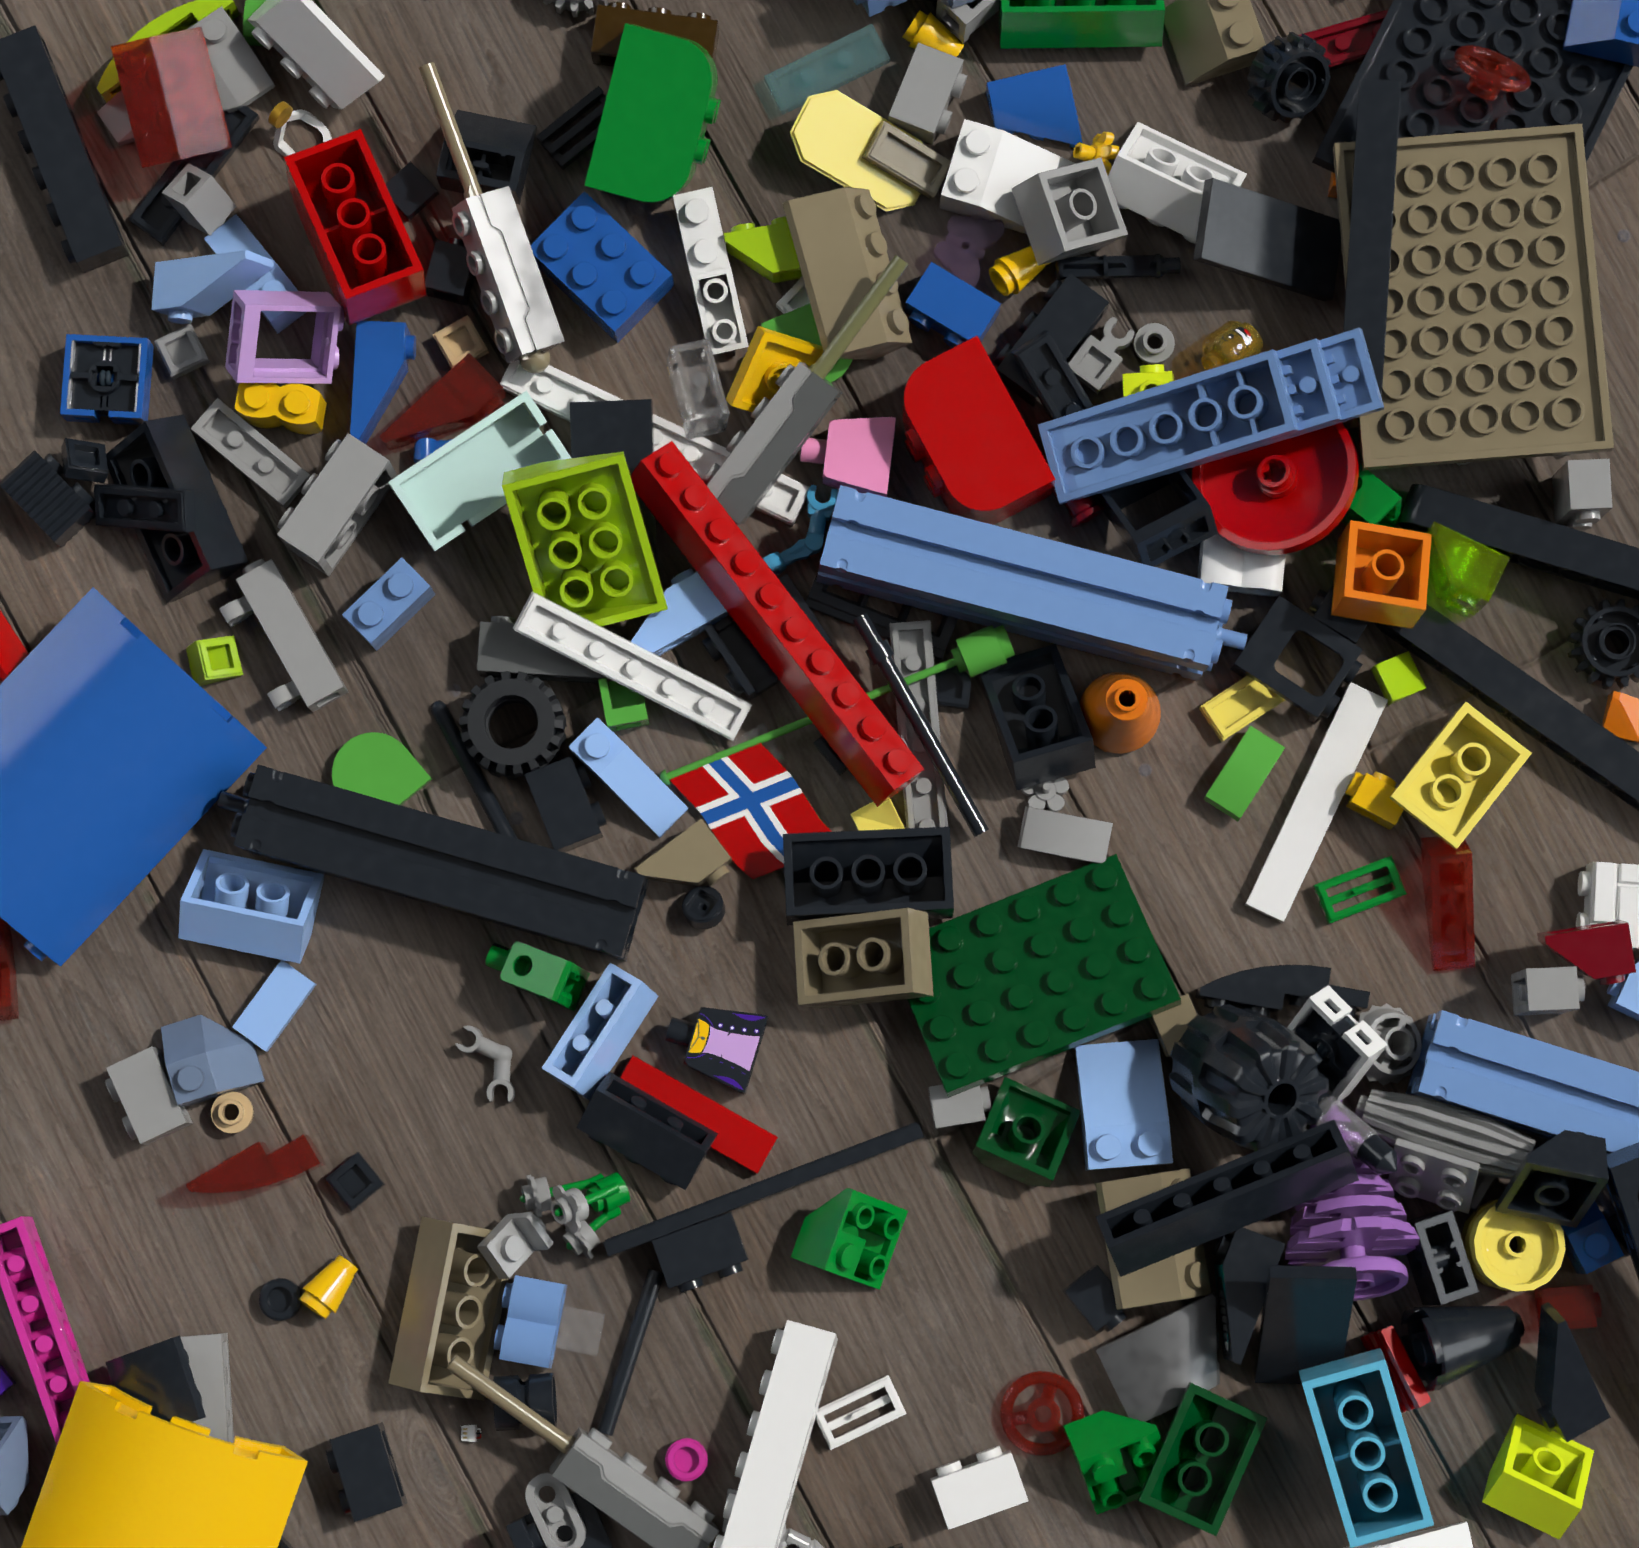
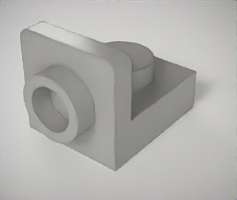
M532 1212L507 1214L480 1242L477 1248L499 1279H508L534 1251L548 1250L553 1245V1241L547 1234L542 1220Z

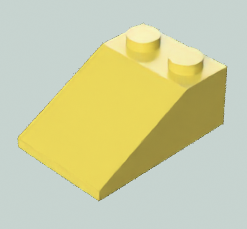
M1465 702L1430 743L1390 796V799L1456 850L1532 753L1469 703Z

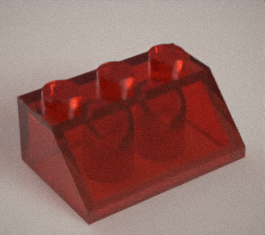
M202 27L111 46L142 168L232 148Z

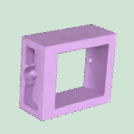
M234 290L225 363L226 370L236 383L332 384L333 370H336L339 365V349L336 344L338 331H342L344 326L343 308L329 292ZM261 311L316 312L311 359L255 358Z

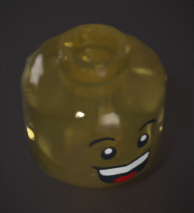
M1234 320L1227 321L1203 339L1201 348L1203 353L1201 358L1202 365L1205 370H1209L1259 354L1263 347L1262 339L1257 330L1249 323H1241Z

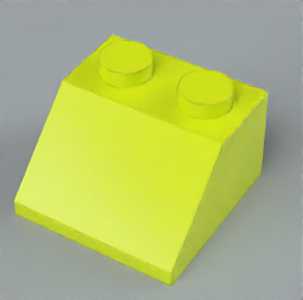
M1517 1414L1489 1472L1482 1503L1560 1540L1582 1508L1594 1450L1573 1440L1566 1442L1559 1433L1555 1431L1549 1432L1544 1426Z

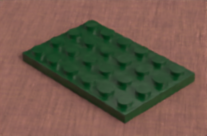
M1117 854L1106 857V861L1103 863H1091L929 928L933 996L907 999L948 1098L1181 1005L1179 993Z

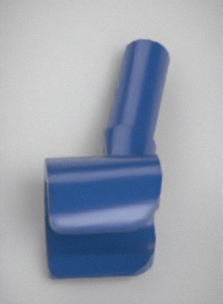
M432 438L419 439L414 447V463L424 459L452 439L437 441Z

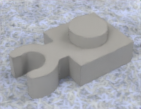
M1115 317L1110 318L1106 322L1101 341L1090 335L1068 363L1076 378L1097 394L1123 361V358L1115 353L1116 350L1127 348L1134 337V331L1131 329L1121 339L1115 338L1112 335L1111 330L1115 327L1118 320Z

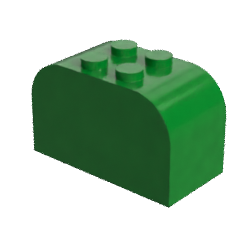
M625 23L584 186L643 202H658L678 194L690 183L695 174L697 164L702 165V163L705 164L711 140L704 138L708 124H715L721 104L720 99L714 98L718 84L717 68L713 58L704 47L690 39Z

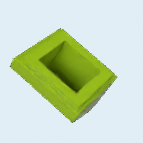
M234 635L196 640L186 648L192 678L200 686L243 675Z
M1409 651L1380 662L1371 668L1384 697L1388 699V706L1426 689Z

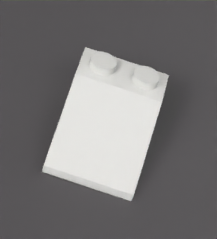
M964 119L941 193L940 209L1027 234L1011 188L1037 173L1076 163L1004 130Z

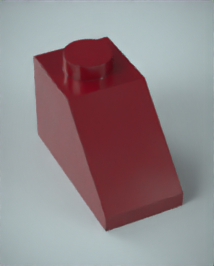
M1616 920L1537 933L1538 941L1570 965L1577 966V970L1593 979H1599L1600 985L1621 983L1625 981L1624 974L1636 973L1628 922Z

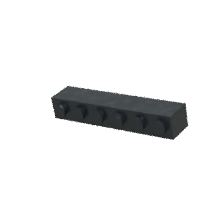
M34 25L1 38L0 81L5 80L9 93L3 95V98L12 118L17 116L20 118L23 130L17 132L26 154L33 152L38 166L33 167L32 171L40 190L48 189L52 203L46 206L55 227L61 225L67 239L61 241V245L69 263L76 262L82 271L86 273L129 256L130 254L43 36Z
M1331 1120L1095 1217L1119 1275L1122 1277L1359 1181L1342 1134L1335 1120Z

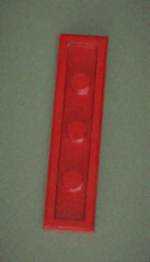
M632 1055L620 1077L718 1133L711 1148L757 1174L778 1139L774 1134Z

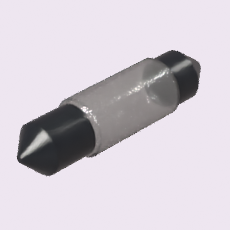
M1327 1092L1319 1096L1317 1104L1323 1113L1315 1125L1319 1126L1335 1120L1350 1155L1355 1159H1360L1377 1175L1397 1171V1152L1384 1142L1374 1129L1335 1096H1330Z

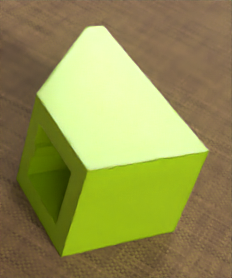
M786 216L773 219L771 225L755 227L753 223L739 224L732 227L731 232L724 233L727 252L772 283L802 277Z

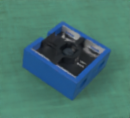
M66 334L60 415L70 422L100 423L101 416H108L114 424L141 425L148 421L154 349L151 341L148 338Z

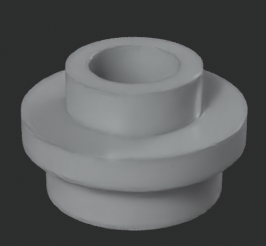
M1150 323L1141 327L1136 333L1134 350L1142 361L1148 364H1160L1166 361L1173 353L1175 346L1174 336L1166 326L1159 323ZM1153 336L1158 337L1162 342V346L1158 349H1152L1148 346L1147 339Z

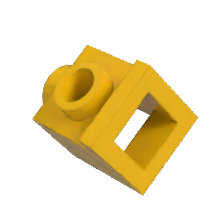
M1357 771L1355 772L1345 791L1347 795L1351 796L1346 807L1389 830L1397 824L1404 810L1390 799V796L1396 790L1397 782L1379 772H1374L1373 776L1368 773L1363 775Z

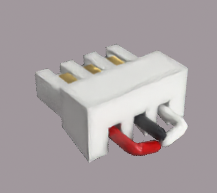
M477 1425L461 1426V1441L477 1442V1439L481 1438V1429L477 1428Z

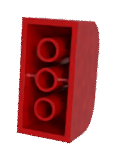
M361 129L284 157L288 184L297 212L334 298L343 308L344 319L348 325L426 296L424 269Z
M978 336L928 360L911 374L904 391L902 420L907 437L904 443L913 461H922L926 472L923 478L930 493L934 498L941 496L951 514L994 525L1051 496L1056 479Z

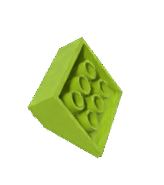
M624 451L541 462L504 472L502 488L533 592L601 627L668 609Z

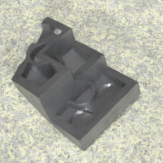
M1216 1292L1183 1306L1177 1311L1096 1350L1129 1418L1146 1422L1179 1406L1189 1382L1206 1390H1210L1220 1384L1219 1363L1217 1361L1219 1333H1216V1306L1218 1305Z

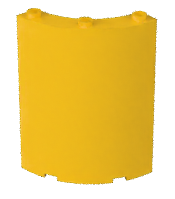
M80 1381L21 1548H278L308 1461L282 1445L255 1441L235 1436L233 1443L209 1436L210 1428L174 1416L171 1422H168L150 1414L153 1406L130 1396L115 1386Z

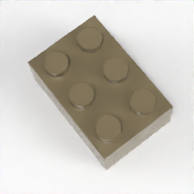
M902 908L793 922L798 1005L822 1009L933 996L927 912Z

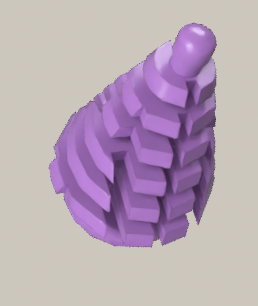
M1341 1100L1332 1106L1319 1119L1317 1124L1310 1125V1129L1335 1120L1349 1149L1359 1181L1295 1206L1297 1212L1292 1216L1290 1235L1293 1236L1287 1242L1285 1260H1289L1288 1264L1295 1266L1356 1267L1357 1282L1353 1301L1384 1296L1399 1290L1407 1284V1268L1403 1263L1395 1259L1394 1256L1407 1255L1416 1249L1415 1246L1419 1245L1420 1238L1414 1227L1409 1222H1406L1407 1214L1402 1204L1397 1203L1394 1199V1190L1389 1180L1382 1179L1380 1175H1377L1357 1158L1358 1149L1365 1141V1138L1360 1132H1354L1356 1131L1355 1127L1359 1126L1351 1112L1341 1110L1343 1105Z

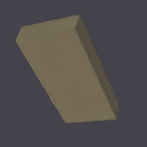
M886 121L879 124L862 157L929 199L935 197L951 164V161Z

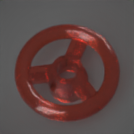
M1475 45L1461 46L1455 51L1456 63L1465 73L1471 76L1466 85L1467 89L1480 98L1493 101L1496 100L1500 90L1519 93L1526 91L1531 85V79L1526 70L1515 61L1498 52ZM1515 77L1517 80H1511L1508 78Z
M1049 1371L1027 1373L1015 1380L1004 1394L1000 1408L1001 1424L1008 1439L1023 1452L1036 1456H1049L1057 1454L1070 1446L1065 1429L1059 1423L1061 1417L1059 1406L1053 1401L1057 1388L1069 1400L1072 1411L1071 1422L1084 1418V1406L1079 1392L1069 1380L1059 1374ZM1035 1384H1045L1041 1397L1031 1401L1027 1410L1013 1412L1014 1403L1024 1389ZM1040 1406H1047L1050 1410V1417L1044 1422H1040L1035 1418V1411ZM1029 1423L1037 1431H1049L1056 1440L1049 1443L1032 1442L1021 1435L1016 1426Z

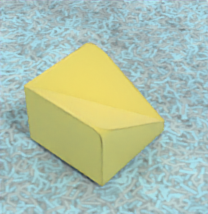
M891 799L879 807L874 802H871L850 814L858 831L905 829Z

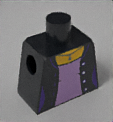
M701 1007L696 1024L672 1017L665 1041L688 1048L684 1060L686 1066L740 1093L746 1094L768 1022V1016Z

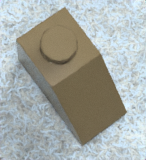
M700 819L638 865L635 870L638 874L645 875L648 880L696 887H700L707 882L711 887L730 873L726 866L732 863V859L704 821Z

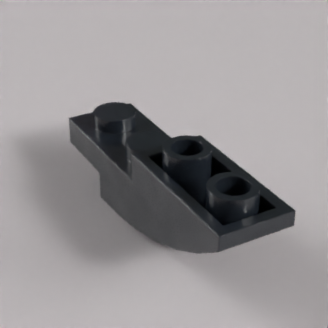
M1275 965L1243 970L1201 986L1196 990L1195 998L1205 999L1204 1007L1214 1009V1006L1233 1004L1244 1006L1270 1018L1271 1012L1282 1010L1284 997L1290 998L1289 1005L1302 1008L1309 997L1329 985L1331 968L1312 965ZM1329 985L1353 1009L1350 1013L1351 1016H1355L1356 1010L1362 1011L1368 1008L1370 992Z

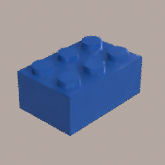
M585 191L530 245L538 268L617 343L674 287L672 273Z

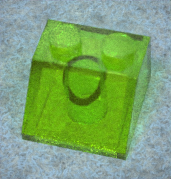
M1434 521L1425 533L1432 534L1429 576L1437 598L1445 601V607L1453 613L1461 616H1467L1470 613L1475 616L1489 602L1510 557Z

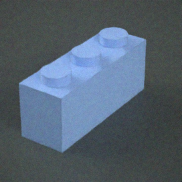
M609 963L542 1066V1069L558 1082L590 1101L595 1090L608 1072L611 1071L659 996L641 980L616 965Z

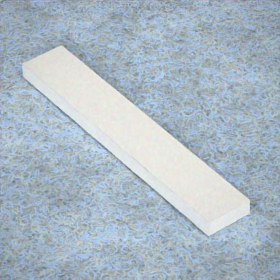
M533 591L513 626L516 632L731 741L734 740L752 706L750 702Z
M1352 682L1348 685L1245 906L1281 923L1284 922L1388 699Z

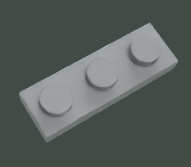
M218 398L191 427V430L285 509L302 491L303 486L311 476Z

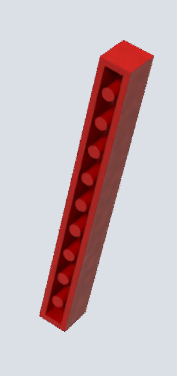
M673 441L642 459L631 474L635 492L875 805L879 807L907 787L924 770V767Z

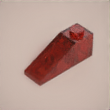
M468 353L379 437L387 449L391 451L416 443L421 438H433L475 425L504 406L502 400L506 397L505 391L489 372Z
M1438 836L1421 838L1422 880L1432 968L1434 971L1475 967L1472 851L1465 839L1455 850Z

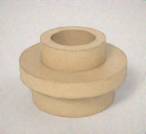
M231 1091L221 1094L216 1098L211 1108L213 1123L219 1130L226 1133H239L245 1130L253 1119L254 1110L251 1101L239 1092ZM231 1104L236 1105L239 1110L238 1117L234 1120H228L224 1114L226 1107Z

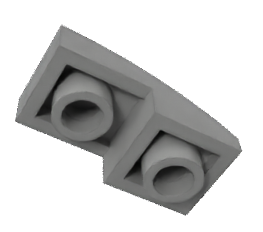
M1025 806L1017 847L1103 863L1106 861L1113 823Z

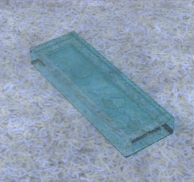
M870 24L765 75L764 81L781 114L784 115L802 106L808 96L833 91L890 63V57L873 24Z

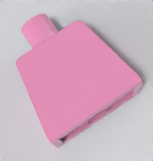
M896 417L829 421L827 440L809 438L801 448L800 462L824 464L823 484L839 489L840 485L857 489L859 493L869 492L887 497Z

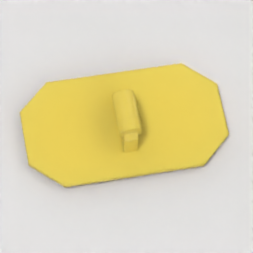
M838 90L808 96L790 130L800 162L843 187L869 189L876 206L885 212L915 205L920 195L918 191L862 157L879 124L883 121H886L923 144V142Z

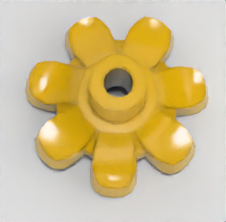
M1103 132L1102 134L1095 135L1091 145L1077 143L1073 150V157L1082 161L1102 158L1107 175H1109L1112 168L1109 159H1116L1119 153V146L1111 145L1114 140L1112 132Z

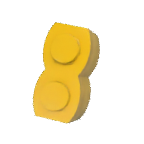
M239 383L235 402V410L248 424L260 428H275L282 425L286 429L299 434L322 432L327 403L319 391L303 384H286L280 387L276 383Z

